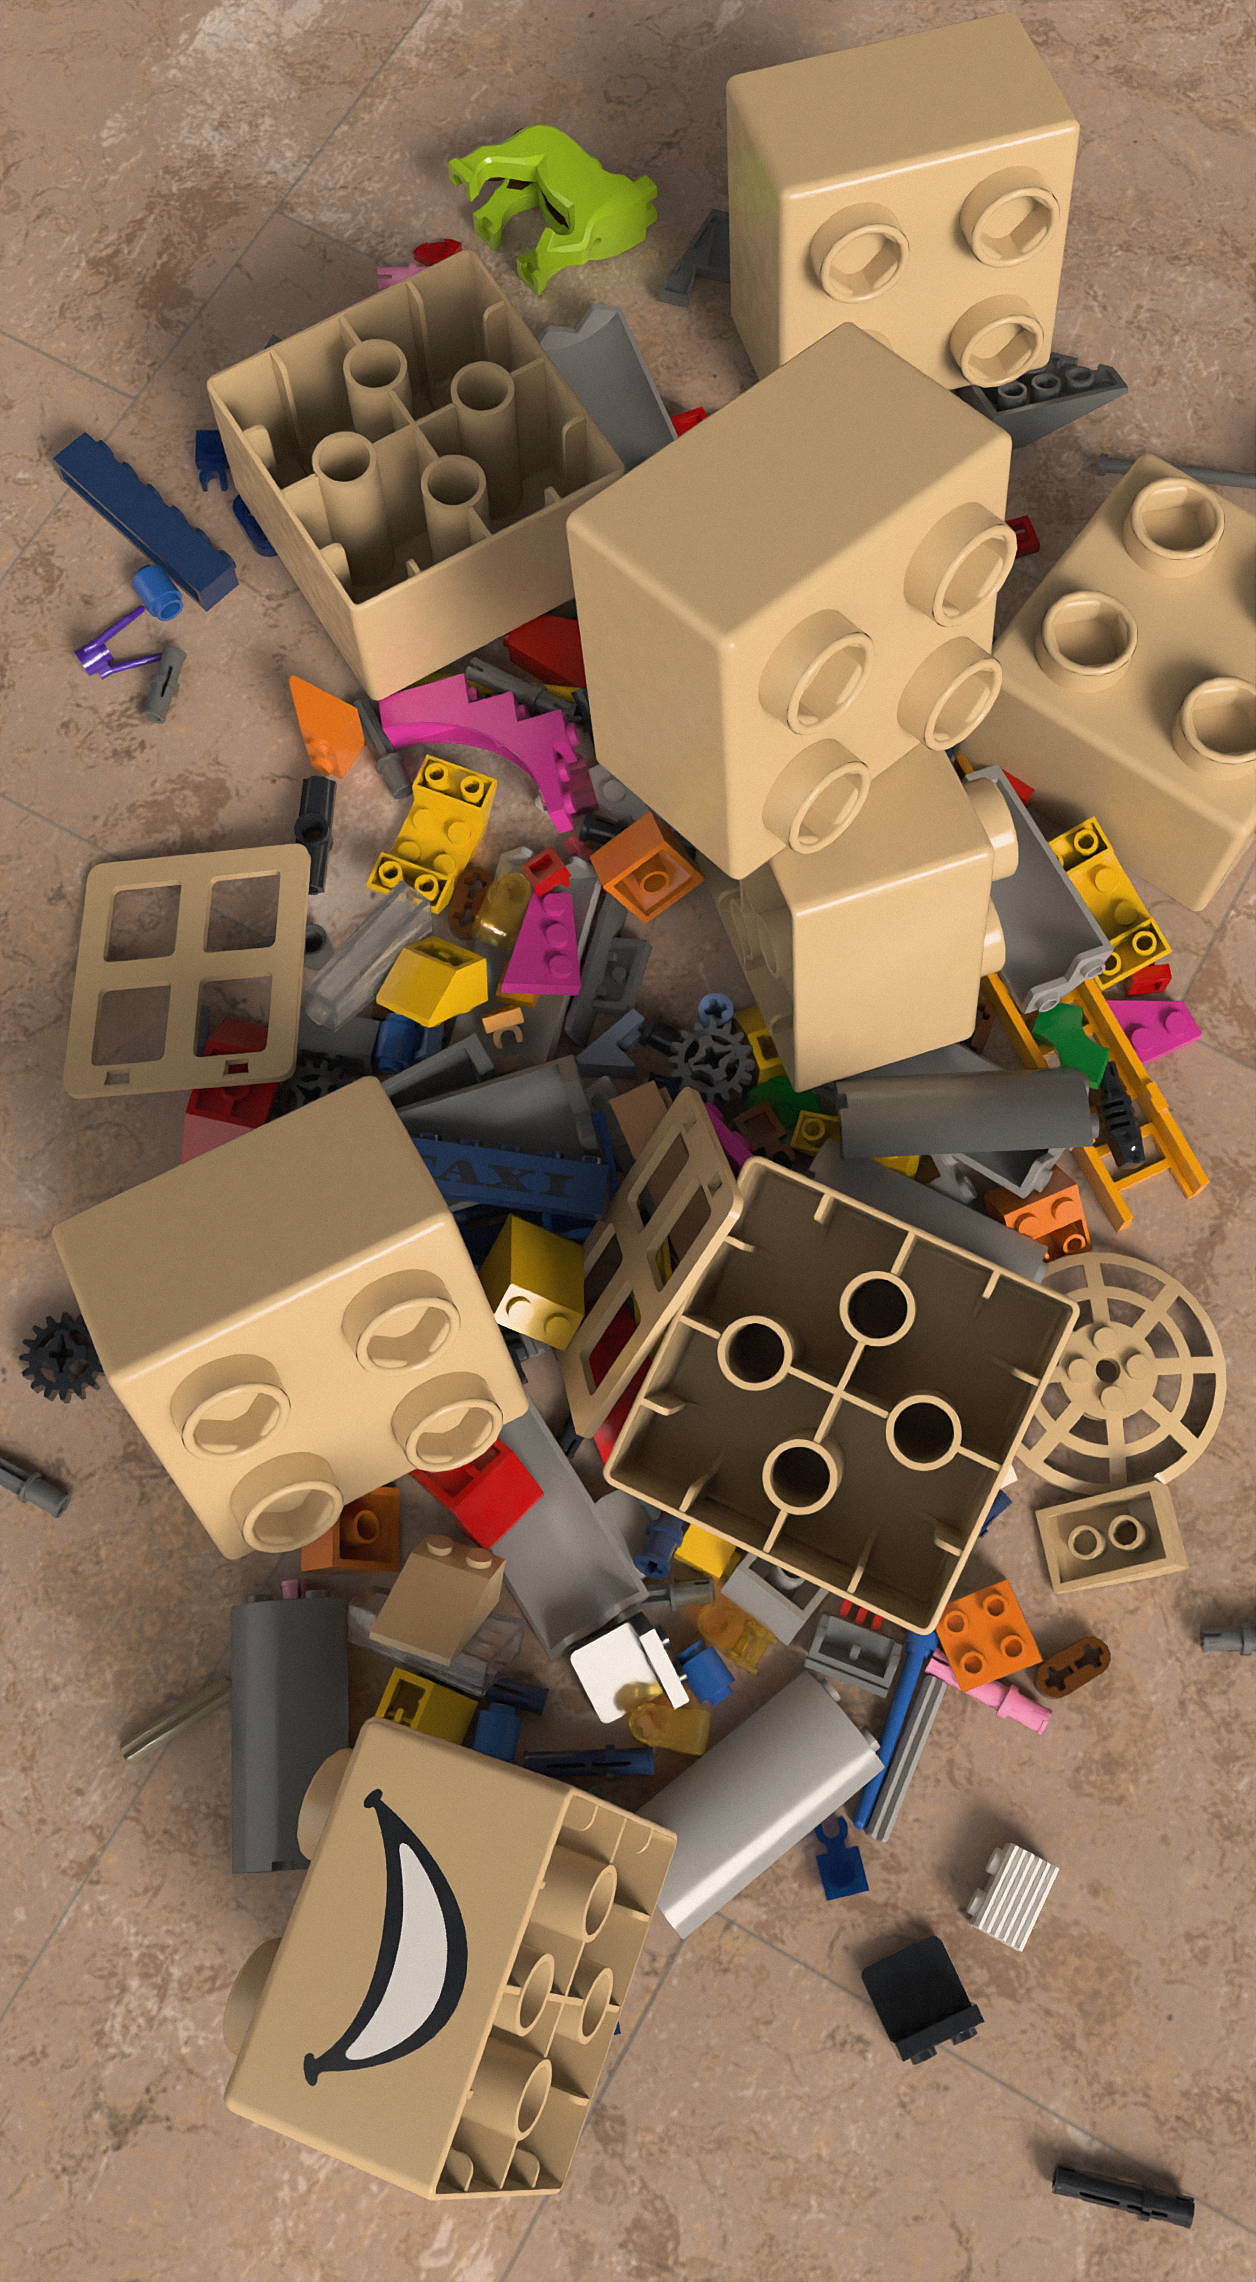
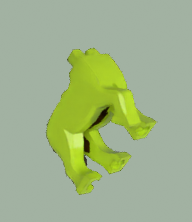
M542 123L527 126L517 130L510 138L499 144L481 145L463 158L458 159L455 157L448 161L449 180L456 187L463 183L466 188V194L464 195L471 202L479 194L485 181H501L505 179L502 185L495 190L489 201L473 213L475 233L494 252L502 244L504 227L509 220L520 212L540 206L542 217L549 228L545 227L536 248L516 258L518 277L537 296L546 288L551 277L563 268L581 266L586 264L588 260H602L614 257L646 240V228L657 221V211L650 201L657 197L658 188L651 179L644 174L632 182L625 174H612L603 170L596 157L589 156L574 140L555 126Z

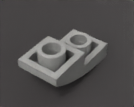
M618 1489L601 1497L595 1503V1506L640 1579H643L646 1575L635 1568L633 1559L636 1553L644 1548L648 1539L646 1529L650 1521L643 1507L640 1506L638 1498Z

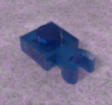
M196 430L195 463L197 469L201 470L199 480L202 490L207 492L209 481L219 479L222 491H227L229 481L224 469H230L219 430Z
M843 1816L836 1818L839 1830L833 1838L827 1837L824 1834L821 1823L814 1828L816 1839L822 1845H825L826 1849L825 1854L814 1856L825 1901L869 1891L859 1847H845L844 1840L848 1834V1825Z

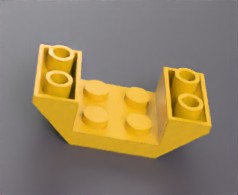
M427 754L412 785L413 805L390 854L380 853L366 883V888L439 914L452 901L458 878L462 872L469 869L483 839L498 780Z
M1094 816L1048 842L1114 948L1111 955L1104 962L1105 970L1094 977L1101 991L1172 952L1154 918L1150 917L1117 860L1111 844Z

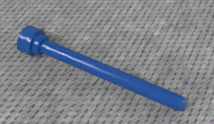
M906 1630L903 1641L907 1642L904 1650L908 1654L878 1741L880 1748L875 1752L885 1768L862 1788L852 1818L854 1827L859 1830L866 1829L871 1820L924 1658L929 1659L931 1652H935L940 1639L935 1632H931L928 1635H920L911 1630Z

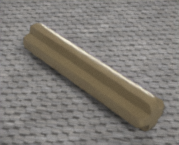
M227 1676L221 1677L123 1741L119 1745V1749L124 1759L129 1764H135L231 1701V1679Z

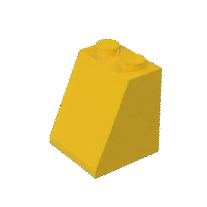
M510 1213L477 1275L498 1324L565 1352L585 1315L583 1246Z

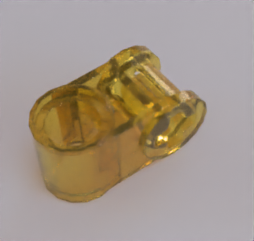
M515 872L508 873L488 887L481 909L473 923L471 937L504 952H509L518 938L522 919L531 897L532 889L526 877Z
M722 1603L705 1605L694 1621V1628L700 1639H703L710 1646L713 1645L726 1659L753 1676L757 1675L759 1670L756 1666L769 1645H775L778 1641V1638L754 1621L744 1618ZM717 1612L724 1617L726 1628L722 1634L712 1635L705 1630L703 1619L707 1613ZM755 1639V1644L753 1645L748 1655H746L745 1652L749 1648L752 1641Z
M652 1703L642 1704L630 1714L627 1722L628 1732L636 1742L643 1745L666 1748L668 1751L704 1756L707 1752L712 1712L688 1707L674 1709L673 1707ZM646 1712L652 1713V1721L659 1723V1729L652 1730L648 1737L643 1735L642 1727L636 1726V1719H642Z

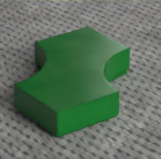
M1059 1002L1054 1008L1046 1012H1039L1032 1031L1033 1039L1047 1045L1054 1051L1060 1061V1067L1074 1066L1079 1069L1081 1074L1087 1073L1089 1088L1098 1089L1110 1057V1052L1108 1048L1094 1043L1085 1034L1082 1028V1007Z

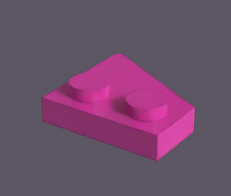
M1106 1000L1143 1066L1199 1040L1203 1035L1183 1001Z

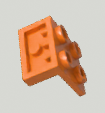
M1008 1579L946 1604L935 1628L959 1687L963 1692L970 1691L1044 1661Z

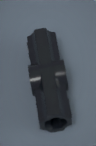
M311 776L303 779L299 818L294 826L296 843L305 846L311 856L308 895L325 893L329 852L333 847L332 825L337 783L327 779L325 776ZM312 831L322 832V835L316 840L310 841L305 839Z

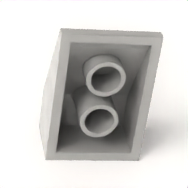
M749 1552L720 1592L788 1646L829 1591Z

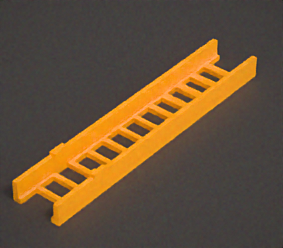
M964 753L955 757L954 767L962 783L965 774L974 772ZM996 972L981 977L980 988L986 999L995 1007L996 1017L1025 1069L1049 1068L1044 1057L1054 1053V1051L1047 1045L1038 1047L1025 1025L1037 1019L1038 1009L1025 1015L1019 1014L1007 993V987L1000 980ZM1092 978L1085 980L1070 993L1060 998V1003L1071 1004L1074 1002L1076 1006L1082 1007L1083 1019L1087 1024L1082 1027L1088 1037L1093 1035L1099 1046L1109 1049L1110 1057L1108 1062H1116L1119 1080L1124 1091L1131 1096L1132 1101L1136 1099L1149 1122L1140 1127L1142 1139L1150 1136L1163 1158L1162 1161L1114 1183L1101 1158L1111 1154L1108 1144L1105 1143L1097 1148H1094V1146L1074 1147L1071 1150L1117 1233L1130 1227L1133 1224L1132 1219L1134 1218L1120 1191L1167 1169L1170 1170L1186 1200L1200 1194L1210 1181L1169 1112V1106L1158 1086L1149 1077ZM1096 1105L1090 1107V1113H1097L1099 1117L1100 1114L1097 1112Z

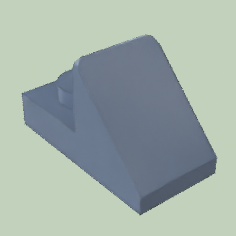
M634 1008L575 1057L581 1077L602 1078L603 1076H610L613 1079L636 1078V1065L622 1052L623 1050L626 1052L633 1050L639 1044L644 1033V1018Z

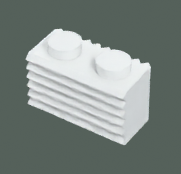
M1006 1843L1003 1850L998 1847L994 1849L985 1869L991 1876L984 1890L980 1888L975 1890L967 1907V1912L972 1915L969 1925L1014 1950L1022 1952L1059 1868L1013 1843Z

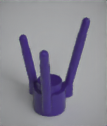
M144 606L137 607L118 622H115L97 638L74 650L89 677L98 672L103 680L113 673L161 660L163 653L148 655L110 666L107 663L113 657L104 643L145 611Z

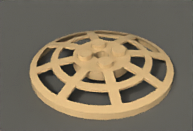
M1087 1252L1065 1256L1047 1263L1049 1267L1044 1278L1068 1267L1083 1265L1087 1287L1064 1295L1072 1298L1077 1303L1089 1300L1093 1323L1081 1327L1076 1332L1072 1330L1048 1382L1058 1384L1062 1396L1069 1405L1054 1420L1040 1400L1034 1417L1046 1432L1031 1450L1021 1442L1014 1457L1024 1468L1044 1482L1066 1492L1087 1497L1155 1480L1162 1484L1168 1483L1186 1471L1203 1453L1214 1436L1223 1413L1227 1390L1226 1363L1220 1339L1211 1319L1198 1300L1179 1281L1160 1268L1137 1258L1115 1253ZM1100 1263L1134 1268L1155 1277L1164 1283L1165 1286L1153 1301L1128 1289L1104 1286ZM1178 1295L1189 1305L1202 1324L1210 1342L1213 1356H1190L1189 1348L1182 1332L1166 1313ZM1107 1298L1126 1301L1144 1310V1313L1132 1328L1122 1323L1110 1321ZM1158 1322L1170 1336L1178 1357L1155 1358L1154 1352L1145 1338ZM1107 1360L1114 1364L1117 1370V1377L1114 1382H1104L1097 1376L1096 1366L1099 1361ZM1215 1373L1216 1388L1212 1410L1205 1428L1197 1439L1180 1420L1184 1416L1191 1398L1193 1374ZM1180 1374L1181 1381L1178 1397L1172 1411L1169 1412L1152 1395L1157 1385L1158 1375ZM1142 1409L1159 1425L1155 1431L1146 1437L1125 1444L1123 1419L1135 1414ZM1082 1415L1092 1420L1105 1422L1107 1445L1087 1442L1072 1435L1069 1431ZM1168 1435L1186 1451L1177 1462L1162 1472L1139 1481L1127 1483L1126 1457L1151 1449ZM1059 1442L1067 1448L1084 1455L1108 1458L1109 1484H1098L1075 1479L1054 1470L1043 1461Z

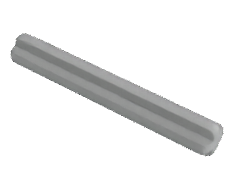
M927 1675L922 1682L878 1796L871 1820L865 1830V1834L869 1838L878 1842L886 1843L890 1837L941 1704L947 1683L940 1678Z

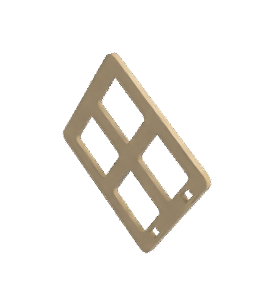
M294 843L98 864L90 870L87 877L62 1083L64 1090L72 1098L84 1099L282 1082L293 1075L297 1059L311 856L305 846ZM280 875L274 944L264 948L207 953L213 885L223 880ZM181 885L174 953L168 957L107 962L115 895L119 891ZM272 976L266 1048L261 1052L196 1057L203 986L211 981ZM171 986L164 1056L158 1061L95 1066L104 994L114 990ZM248 1063V1073L228 1074L229 1065ZM117 1074H129L130 1081L129 1083L110 1084V1077Z
M685 1087L678 1094L609 1202L606 1222L597 1221L582 1245L584 1280L614 1233H616L623 1255L620 1267L581 1327L580 1325L578 1326L565 1352L556 1348L576 1434L587 1439L592 1438L596 1434L738 1220L743 1208V1196L698 1091L690 1087ZM681 1131L689 1152V1159L644 1228L636 1205L637 1198ZM702 1185L711 1208L710 1218L666 1285L663 1286L655 1262L656 1253L699 1186ZM633 1289L641 1313L640 1324L596 1390L589 1363L590 1354Z

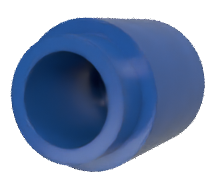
M146 565L135 573L131 587L153 617H157L160 621H168L182 611V595L161 566Z
M396 1013L386 1014L385 1020L380 1022L373 1054V1060L379 1064V1070L390 1074H399L402 1072V1069L411 1067L418 1036V1030L415 1028L416 1021Z
M701 1639L675 1658L681 1664L689 1680L687 1685L700 1705L708 1700L713 1707L733 1693L729 1685L735 1681V1678L713 1645L708 1647L705 1641Z
M491 1703L489 1711L480 1710L472 1750L508 1763L509 1760H514L522 1724V1718L514 1716L516 1708Z

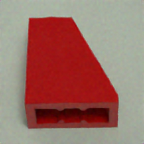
M540 615L503 636V646L509 648L510 662L548 685L576 688L587 686L578 620Z

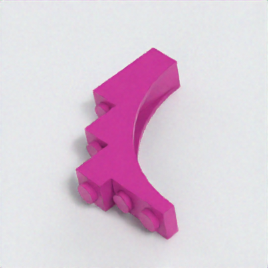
M464 673L398 692L379 700L382 729L395 749L428 743H455L470 745L500 755L517 765L538 785L544 796L548 814L557 831L562 833L574 829L571 814L576 813L577 808L572 791L567 790L566 782L571 780L568 764L577 762L575 746L580 745V738L575 723H568L561 709L530 718L526 705H519L512 691L482 700L478 687H471Z

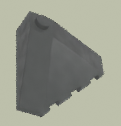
M1052 352L1045 366L1027 371L1012 382L999 387L989 388L969 385L957 388V392L961 400L1003 428L1011 436L1012 450L1025 447L1128 392V386L1111 366L1099 364L1097 370L1092 371L1087 367L1078 366V358Z

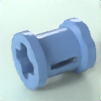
M711 993L700 1001L697 1021L702 1025L703 1029L708 1028L711 1019H715L713 1015H709L710 1013H715L717 1018H721L720 1020H715L716 1029L722 1030L727 1022L732 1026L733 1004L728 997L719 993Z

